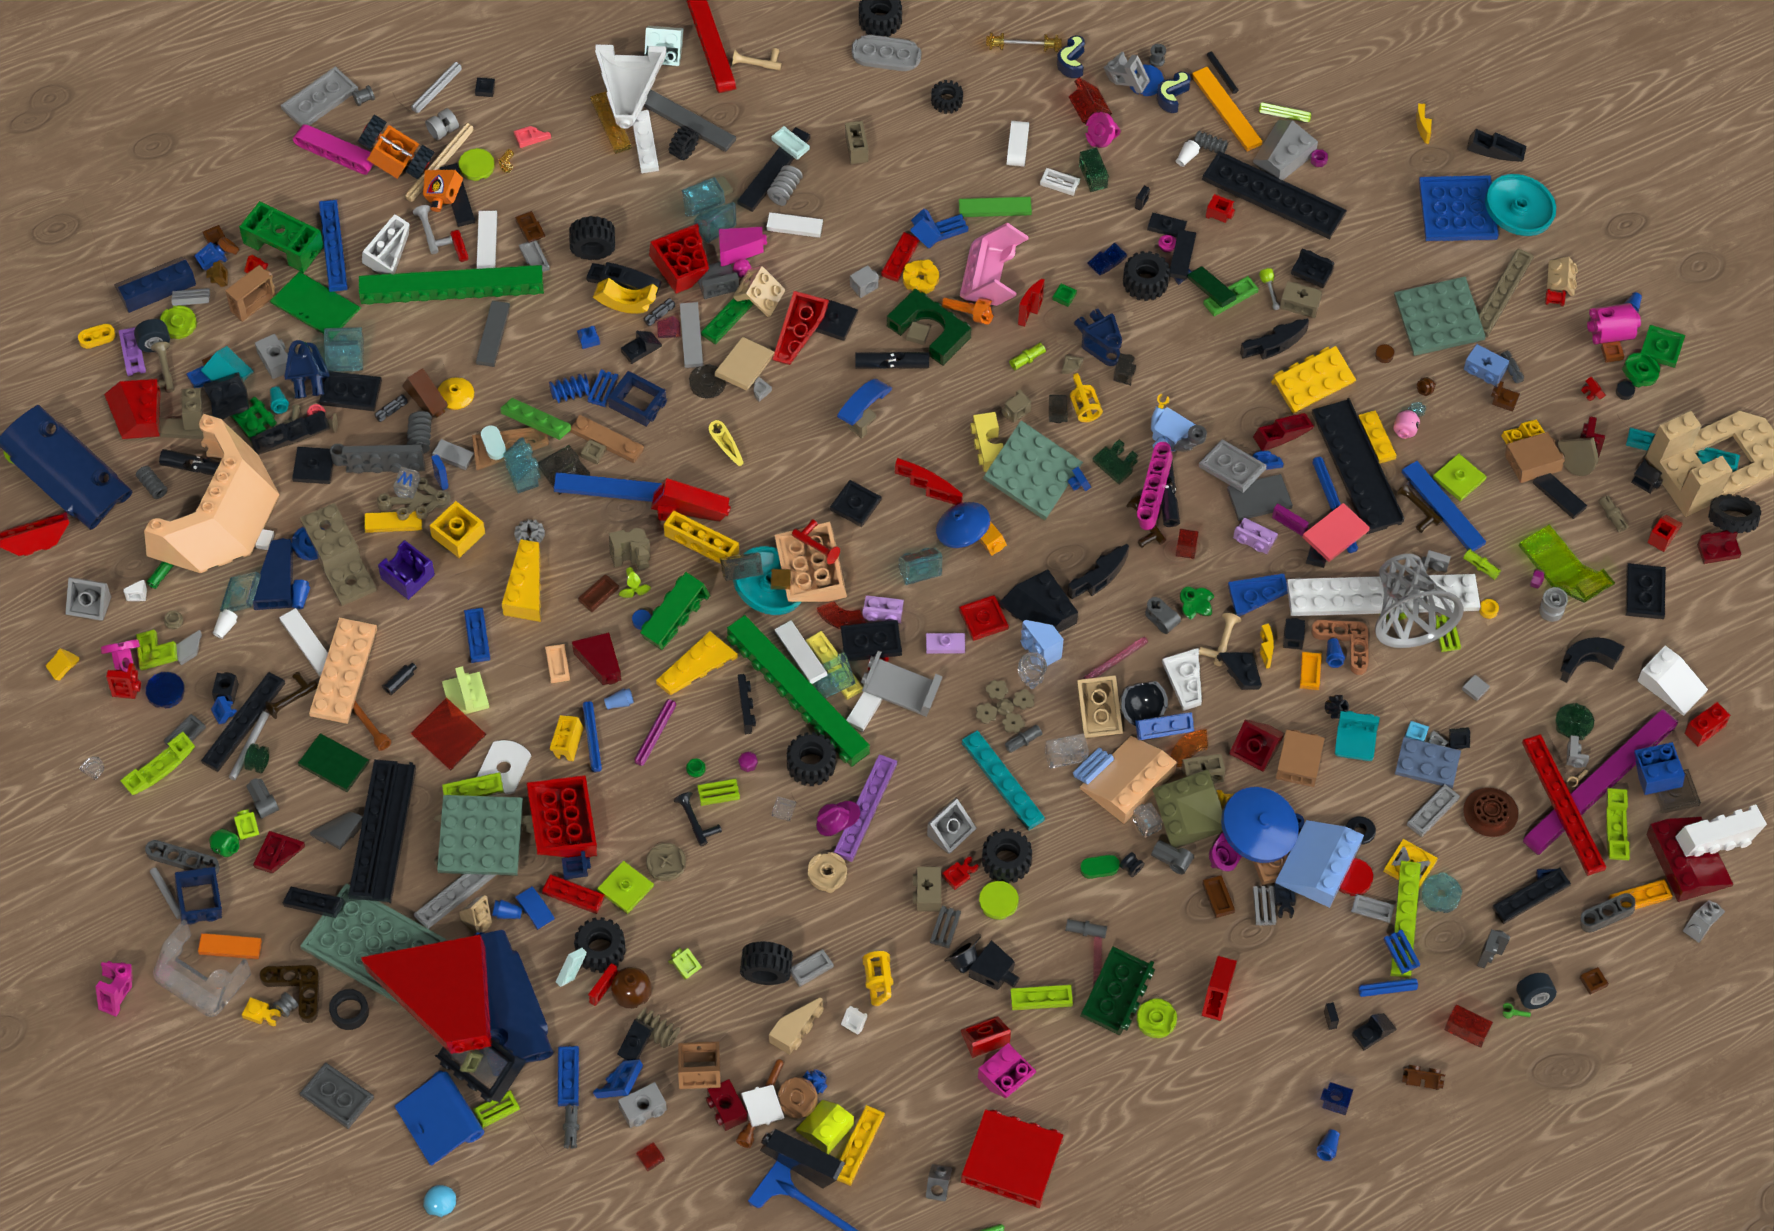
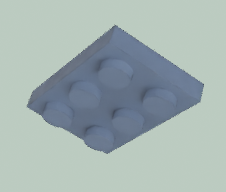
M1403 737L1395 775L1440 786L1446 784L1449 788H1453L1461 751Z

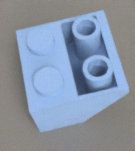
M1029 620L1023 621L1020 642L1025 650H1029L1036 664H1039L1043 669L1062 658L1064 639L1053 625Z

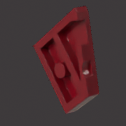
M269 831L253 866L256 869L273 874L304 849L305 842Z

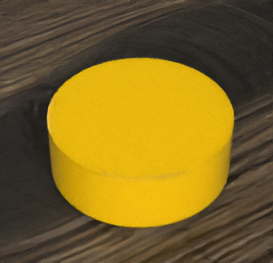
M1492 599L1483 600L1479 609L1481 616L1487 619L1497 616L1499 611L1498 603Z

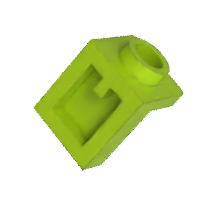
M249 809L237 812L238 816L234 817L240 840L260 835L254 812L250 813Z
M678 948L670 954L672 958L668 960L669 964H673L684 980L702 968L689 948L683 950Z

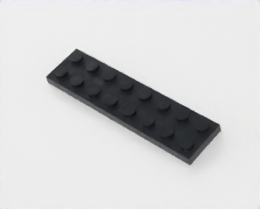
M1220 151L1202 176L1203 181L1327 239H1331L1347 212L1342 207Z

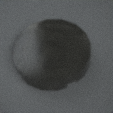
M706 364L702 367H696L691 372L689 384L690 389L695 395L708 399L714 398L724 391L726 381L715 376V371L718 369L717 366Z

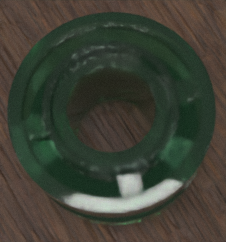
M252 743L245 755V769L252 771L255 768V772L263 773L269 761V747L261 746L259 749L258 744Z

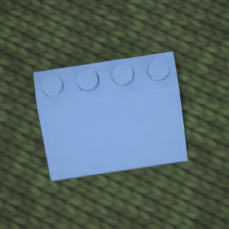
M1306 820L1275 883L1330 908L1360 848L1364 835L1345 826Z

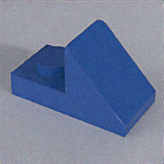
M922 209L911 219L914 226L910 231L927 248H931L942 238L928 210Z

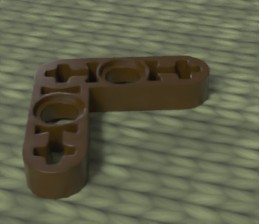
M267 966L260 971V980L266 987L299 986L298 1011L301 1020L305 1023H311L317 1019L319 973L315 966ZM287 972L295 973V977L292 980L284 979V975ZM309 972L313 974L311 979H307ZM268 973H272L270 980L266 979ZM307 990L315 992L311 998H305L303 994ZM306 1004H310L311 1013L309 1016L305 1015L307 1012Z

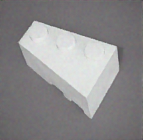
M394 214L362 252V263L380 275L395 274L409 235V223Z

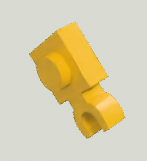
M250 997L242 1017L258 1024H262L263 1020H266L269 1025L276 1026V1021L272 1020L271 1017H280L281 1013L277 1009L269 1010L270 1006L268 1003Z

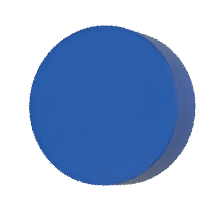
M638 610L632 615L633 626L640 630L643 624L651 619L650 613L646 610Z

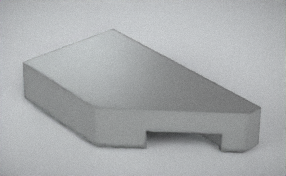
M200 630L176 645L177 659L180 665L197 656L200 638L202 637Z

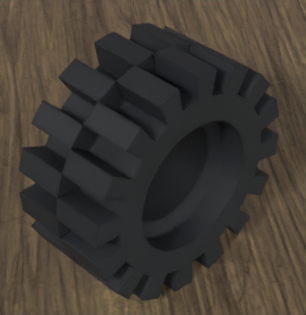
M944 80V83L939 81L938 85L935 84L931 93V104L934 106V109H938L940 113L943 110L944 114H947V111H950V114H952L953 110L957 112L958 108H961L963 104L962 87H958L957 82L953 84L952 80H950V83ZM944 94H950L954 98L950 100L942 99L940 96Z
M686 125L681 126L677 133H674V138H671L672 142L669 143L670 147L668 148L669 153L683 161L688 159L689 155H692V151L696 149L694 147L698 144V132Z

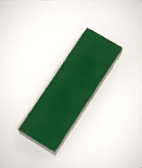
M1203 266L1188 274V279L1220 307L1223 308L1237 299L1234 292Z

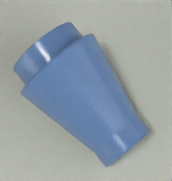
M623 688L613 695L604 698L607 709L628 707L634 703L630 688Z

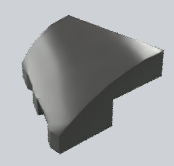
M347 812L312 830L310 836L324 844L327 842L341 850L350 837L354 838L361 829L363 816L354 812Z

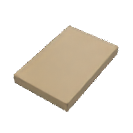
M742 337L715 371V376L747 391L771 361L774 351Z

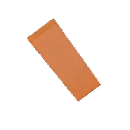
M201 933L198 953L199 955L259 959L262 939Z

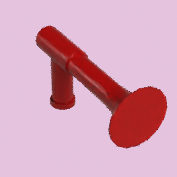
M811 519L810 523L802 531L798 529L793 530L792 536L823 553L827 557L828 564L831 565L838 559L840 555V548L838 546L831 549L808 536L818 525L814 519Z

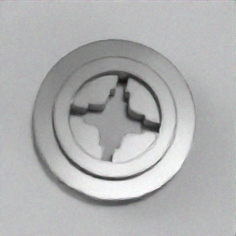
M527 519L524 522L520 521V524L515 527L514 535L518 543L520 539L540 543L545 536V530L542 523H538L536 519L534 521ZM528 528L533 531L531 537L527 533Z

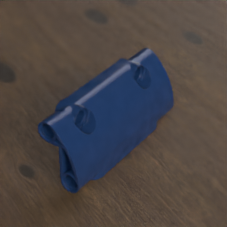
M36 405L25 412L0 435V448L10 456V460L68 514L79 519L89 530L94 529L117 502H125L133 493L109 466L40 405ZM55 425L56 431L52 434L51 428ZM108 474L109 480L105 483L104 477Z
M504 930L481 934L486 951L491 1036L497 1038L501 1045L510 1048L515 1056L525 1059L526 1063L548 1059L554 1053L547 1037L548 1026L519 953L516 950H512ZM489 1047L480 1049V1053L487 1058L493 1075L499 1076L508 1062Z

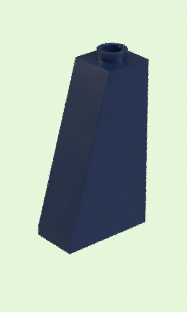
M280 538L271 540L252 595L254 610L293 608L291 588L293 584V547L291 539Z

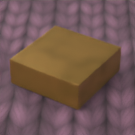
M772 569L771 589H790L791 569Z

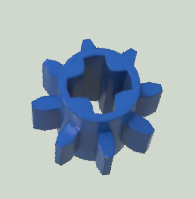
M817 1069L810 1072L807 1071L802 1077L811 1081L816 1088L817 1094L819 1092L823 1093L828 1086L826 1084V1075Z

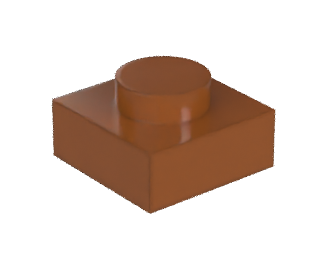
M1620 341L1602 343L1601 350L1605 363L1624 359Z

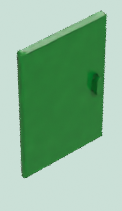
M300 271L270 300L271 304L331 339L361 309L360 306L336 292H329V288Z

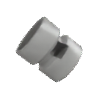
M448 108L439 112L437 116H432L425 121L429 133L437 141L445 137L447 132L451 133L459 128L455 115Z
M1557 587L1547 589L1543 594L1539 607L1541 617L1550 622L1560 620L1568 602L1567 593Z

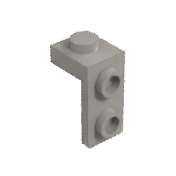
M1708 900L1693 914L1683 932L1699 943L1710 927L1725 911L1717 903Z

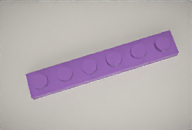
M879 754L856 803L860 807V818L851 827L844 829L834 853L840 855L843 859L853 862L897 766L896 760Z

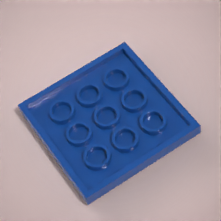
M1491 175L1419 177L1425 241L1497 240V224L1488 214L1485 205V196L1492 184Z

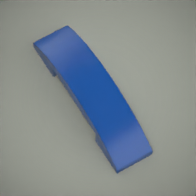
M878 379L868 381L849 398L839 411L837 417L853 426L862 418L863 412L878 398L883 399L892 390V387Z

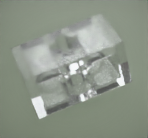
M1084 733L1046 741L1045 754L1050 769L1084 762L1088 758L1089 749Z

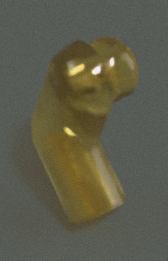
M507 149L499 159L500 168L505 173H510L513 169V164L511 165L510 160L514 156V152L510 149Z

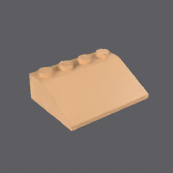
M830 522L818 524L808 534L813 540L831 549L836 547L834 532ZM793 531L775 535L781 569H791L790 589H786L788 602H829L847 597L839 557L830 565L827 563V557L823 553L792 536Z
M1130 736L1112 754L1114 760L1088 785L1083 783L1080 786L1083 792L1123 824L1154 795L1153 788L1164 785L1175 774L1177 762L1163 750L1138 740L1133 736Z

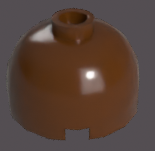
M627 967L615 974L612 980L611 992L620 1006L631 1009L638 1008V1005L645 1004L651 996L652 985L648 975L643 970L637 967Z

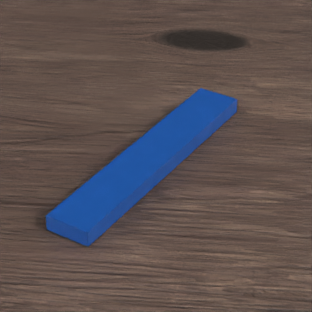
M337 200L319 201L329 292L348 290Z
M1418 461L1402 469L1401 473L1410 481L1434 512L1443 519L1446 526L1467 550L1476 551L1486 544V540Z
M556 473L554 492L652 502L655 490L662 483Z

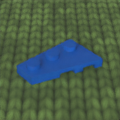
M1284 574L1228 582L1234 612L1239 617L1288 594Z

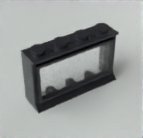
M491 1036L490 1047L478 1050L483 1054V1058L474 1073L460 1071L470 1050L451 1054L442 1047L438 1055H435L441 1061L439 1063L441 1066L448 1070L452 1069L454 1071L453 1075L458 1079L466 1080L468 1082L467 1086L476 1092L477 1090L480 1091V1096L488 1102L493 1100L499 1103L527 1062L525 1059L515 1056L510 1048L501 1045L499 1040Z

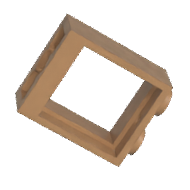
M260 265L225 290L230 311L242 322L275 296V286L272 282L273 276L269 270H264Z
M719 1041L678 1043L679 1089L721 1087ZM715 1061V1066L684 1067L686 1062Z

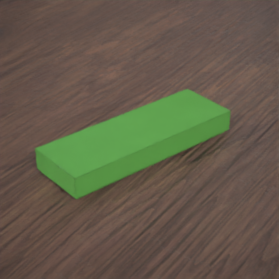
M1249 276L1228 287L1236 294L1237 299L1222 308L1209 297L1204 300V306L1215 317L1258 293L1259 288Z

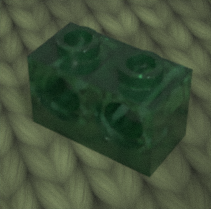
M1097 147L1081 151L1079 166L1090 192L1108 188L1109 174Z

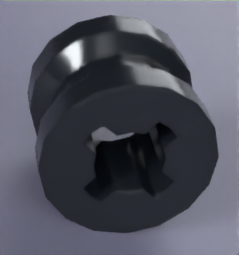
M1133 852L1129 853L1120 863V867L1123 870H1127L1130 877L1136 876L1145 865L1142 860L1136 858Z

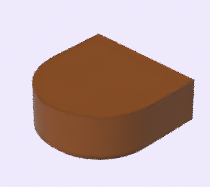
M221 237L217 242L226 252L237 254L239 251L236 244L226 237Z

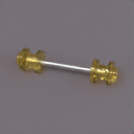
M990 32V36H986V46H989V50H992L993 47H999L1000 50H1003L1004 43L1044 45V52H1047L1048 48L1058 52V49L1062 47V38H1058V35H1055L1054 38H1048V35L1044 34V41L1004 40V33H1001L1000 36H994L993 32Z

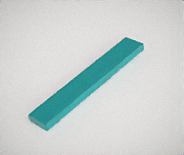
M1630 428L1626 446L1648 451L1656 434ZM1710 447L1696 453L1702 464L1723 456L1733 470L1732 472L1737 471L1740 459L1738 454Z

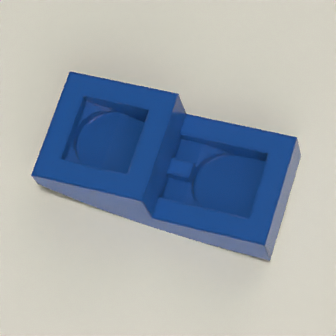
M533 886L515 897L537 930L555 919Z

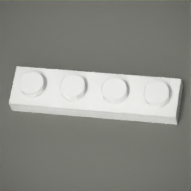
M649 110L640 111L633 124L641 173L659 171Z

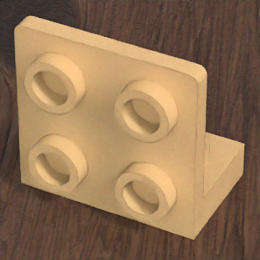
M763 266L748 269L733 298L737 302L749 299L767 317H770L784 294L785 288Z

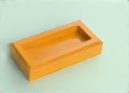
M1302 652L1300 689L1319 690L1322 653Z

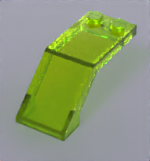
M1550 524L1519 543V547L1535 567L1544 571V578L1552 587L1561 588L1568 596L1583 603H1586L1615 584L1604 568L1599 572L1583 565Z

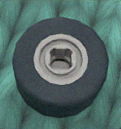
M148 319L142 321L134 330L137 346L143 352H155L151 350V346L157 342H170L167 326L162 320Z
M1546 973L1530 974L1523 978L1516 988L1522 1004L1528 1009H1538L1548 1005L1554 1000L1557 993L1551 978Z

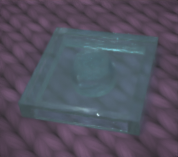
M256 571L231 577L220 611L223 612L224 609L234 612L252 607L261 574Z

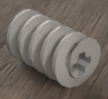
M790 165L783 166L771 187L767 190L768 197L775 204L784 206L787 203L786 201L789 200L790 195H792L793 190L796 189V185L803 178L801 171Z

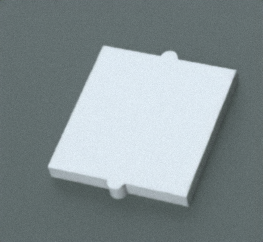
M773 1085L762 1088L756 1087L754 1090L741 1093L752 1127L763 1124L769 1125L771 1122L784 1119Z

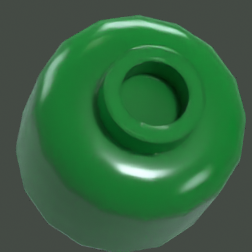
M219 829L213 832L209 839L211 850L220 856L228 858L239 850V837L229 830Z

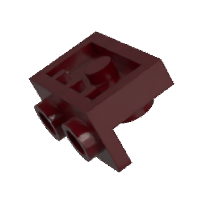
M1723 530L1718 533L1708 532L1701 535L1697 546L1703 564L1739 559L1742 554L1736 540L1738 532L1731 533L1728 530Z

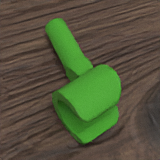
M1510 1003L1503 1004L1504 1009L1511 1010L1510 1012L1503 1011V1016L1507 1019L1513 1017V1015L1531 1016V1012L1516 1010Z

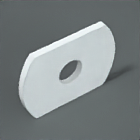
M507 740L495 741L492 743L477 777L498 773L497 765L501 762H508L511 765L510 770L500 774L504 793L512 794L522 778L531 754L525 747L516 742Z

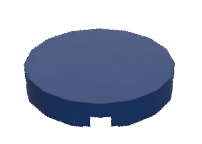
M1144 64L1143 67L1150 82L1143 93L1140 94L1152 96L1157 94L1158 85L1164 80V77L1158 68ZM1130 86V89L1136 93L1134 87Z
M301 527L293 535V551L303 560L318 559L316 550L304 527Z

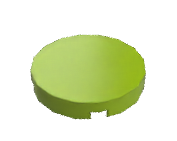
M470 149L459 160L461 174L468 180L480 181L482 178L486 179L493 173L495 168L493 156L484 149Z
M178 305L172 306L173 308L169 310L166 309L161 314L160 320L165 322L170 338L182 339L193 333L197 320L190 308Z
M1004 881L988 883L980 892V908L986 916L992 919H1006V917L1012 916L1018 908L1019 896L1016 889Z
M1150 999L1140 1005L1137 1011V1025L1139 1029L1151 1038L1166 1037L1173 1032L1176 1026L1177 1013L1172 1005L1163 999Z

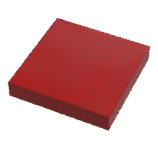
M995 595L959 606L960 614L973 641L1009 629V625Z

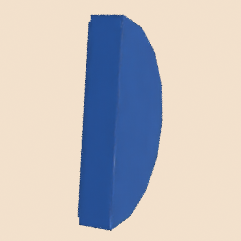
M1259 451L1252 456L1266 464V470L1283 468L1284 464L1281 458L1271 454L1270 451Z

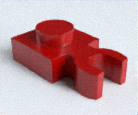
M971 856L964 860L962 866L956 862L942 873V877L954 890L970 880L968 873H975L978 870V864H975L973 867L968 865L972 862Z

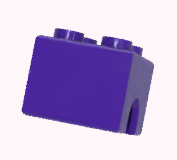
M404 540L397 546L398 551L395 557L390 561L387 558L383 559L378 564L381 579L409 600L435 573L433 562Z

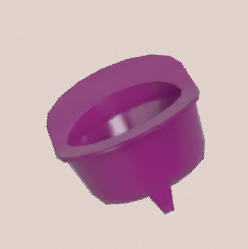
M852 801L824 805L819 810L816 826L818 832L824 836H832L851 827L860 818V807Z
M1223 832L1209 850L1210 866L1222 871L1229 872L1234 870L1242 858L1229 845Z

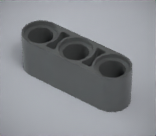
M1624 893L1585 910L1580 918L1581 928L1583 931L1591 933L1631 916L1635 911V898L1631 894ZM1623 902H1629L1631 904V907L1624 908L1621 906V904ZM1610 910L1613 912V914L1611 916H1605L1603 914V911ZM1587 918H1592L1595 922L1593 924H1587L1584 920Z

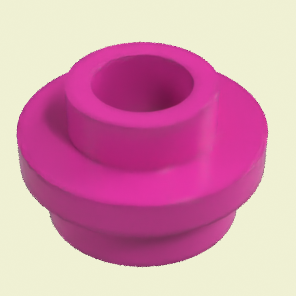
M1163 235L1160 237L1158 245L1162 251L1171 252L1175 248L1176 239L1171 235Z

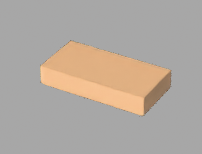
M565 645L545 647L551 683L569 681L570 676Z

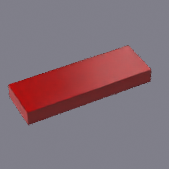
M903 232L881 272L882 277L895 282L899 281L905 270V265L909 263L920 243L916 236Z
M551 874L542 889V894L595 914L598 913L605 899V894Z

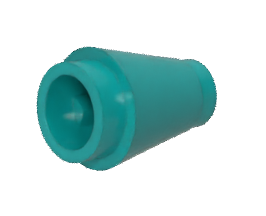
M275 386L270 389V405L275 413L282 414L288 410L289 402L280 387Z

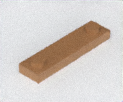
M579 415L571 426V433L587 441L592 440L604 445L606 450L632 463L636 462L644 450L643 445L582 415Z

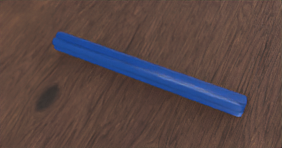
M1320 456L1315 457L1313 465L1331 511H1333L1341 503L1323 458ZM1354 542L1350 545L1347 551L1349 553L1356 552L1358 549L1357 543Z

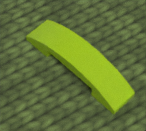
M181 732L167 743L169 747L139 771L135 768L120 780L132 795L140 793L156 784L172 772L190 754L195 745L184 732Z
M1607 788L1606 840L1609 859L1630 860L1627 837L1628 796L1626 789Z

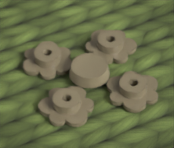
M993 680L991 684L986 686V692L989 693L990 698L1000 700L997 703V708L989 703L978 705L976 708V718L981 719L982 723L988 724L990 720H996L998 712L1000 715L1006 716V719L1002 721V724L1005 725V731L1008 733L1012 731L1018 733L1025 726V722L1021 719V715H1014L1012 713L1014 705L1020 706L1022 710H1025L1026 707L1032 708L1034 706V695L1030 694L1027 689H1023L1015 693L1012 703L1010 700L1004 699L1005 694L1008 693L1006 683L1002 680L998 682Z

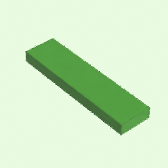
M1031 197L959 199V215L962 214L963 217L1031 215Z

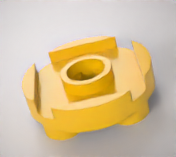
M917 260L905 265L903 272L904 286L909 291L910 289H917L925 294L930 293L939 283V271L931 260ZM924 275V279L921 280L920 277L917 278V276Z

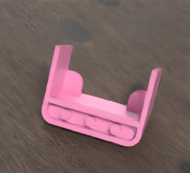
M1005 223L975 239L969 250L960 297L970 302H976L978 298L992 300L990 305L994 306L1015 297L1017 293L1000 282L1004 262L1011 260L1015 256L1016 246L1027 241L1028 236L1009 223Z

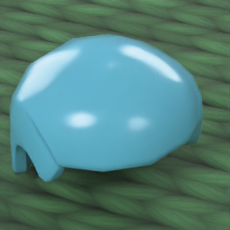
M444 1185L433 1186L427 1191L423 1199V1207L429 1215L443 1217L451 1213L456 1206L455 1192Z

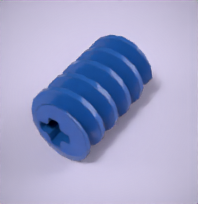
M585 373L584 378L581 374H578L577 380L574 376H570V382L563 378L562 384L557 379L555 386L549 381L553 400L556 399L558 404L561 401V397L567 402L569 395L573 400H575V394L582 398V392L589 396L590 389Z

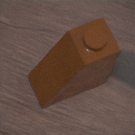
M423 368L406 379L402 387L423 411L430 413L432 417L435 416L436 418L446 412L445 409L448 404Z

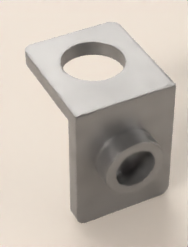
M931 1165L926 1198L946 1201L949 1179L952 1172L951 1167ZM935 1185L941 1186L943 1193L936 1195L931 1191V1188Z

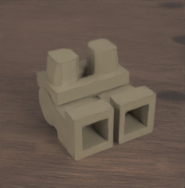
M634 528L630 532L621 530L609 533V553L615 568L622 566V561L630 560L631 564H636L638 570L649 568L650 541L646 538L643 529Z

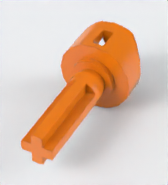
M943 298L942 307L973 314L974 322L989 325L994 317L990 307L992 300L978 298L974 304Z

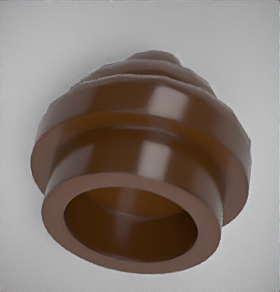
M1428 377L1421 378L1417 382V391L1424 396L1431 395L1436 384Z

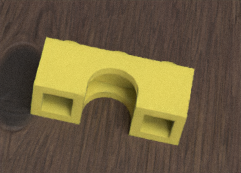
M995 412L973 415V423H970L971 433L975 434L976 437L974 439L975 450H979L977 455L978 463L982 465L984 472H987L1003 448V443L992 444L988 441L991 438H997L999 434Z

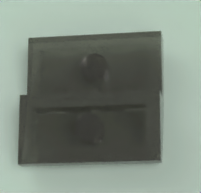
M570 445L537 463L553 488L556 473L590 476V472L580 462L579 456Z

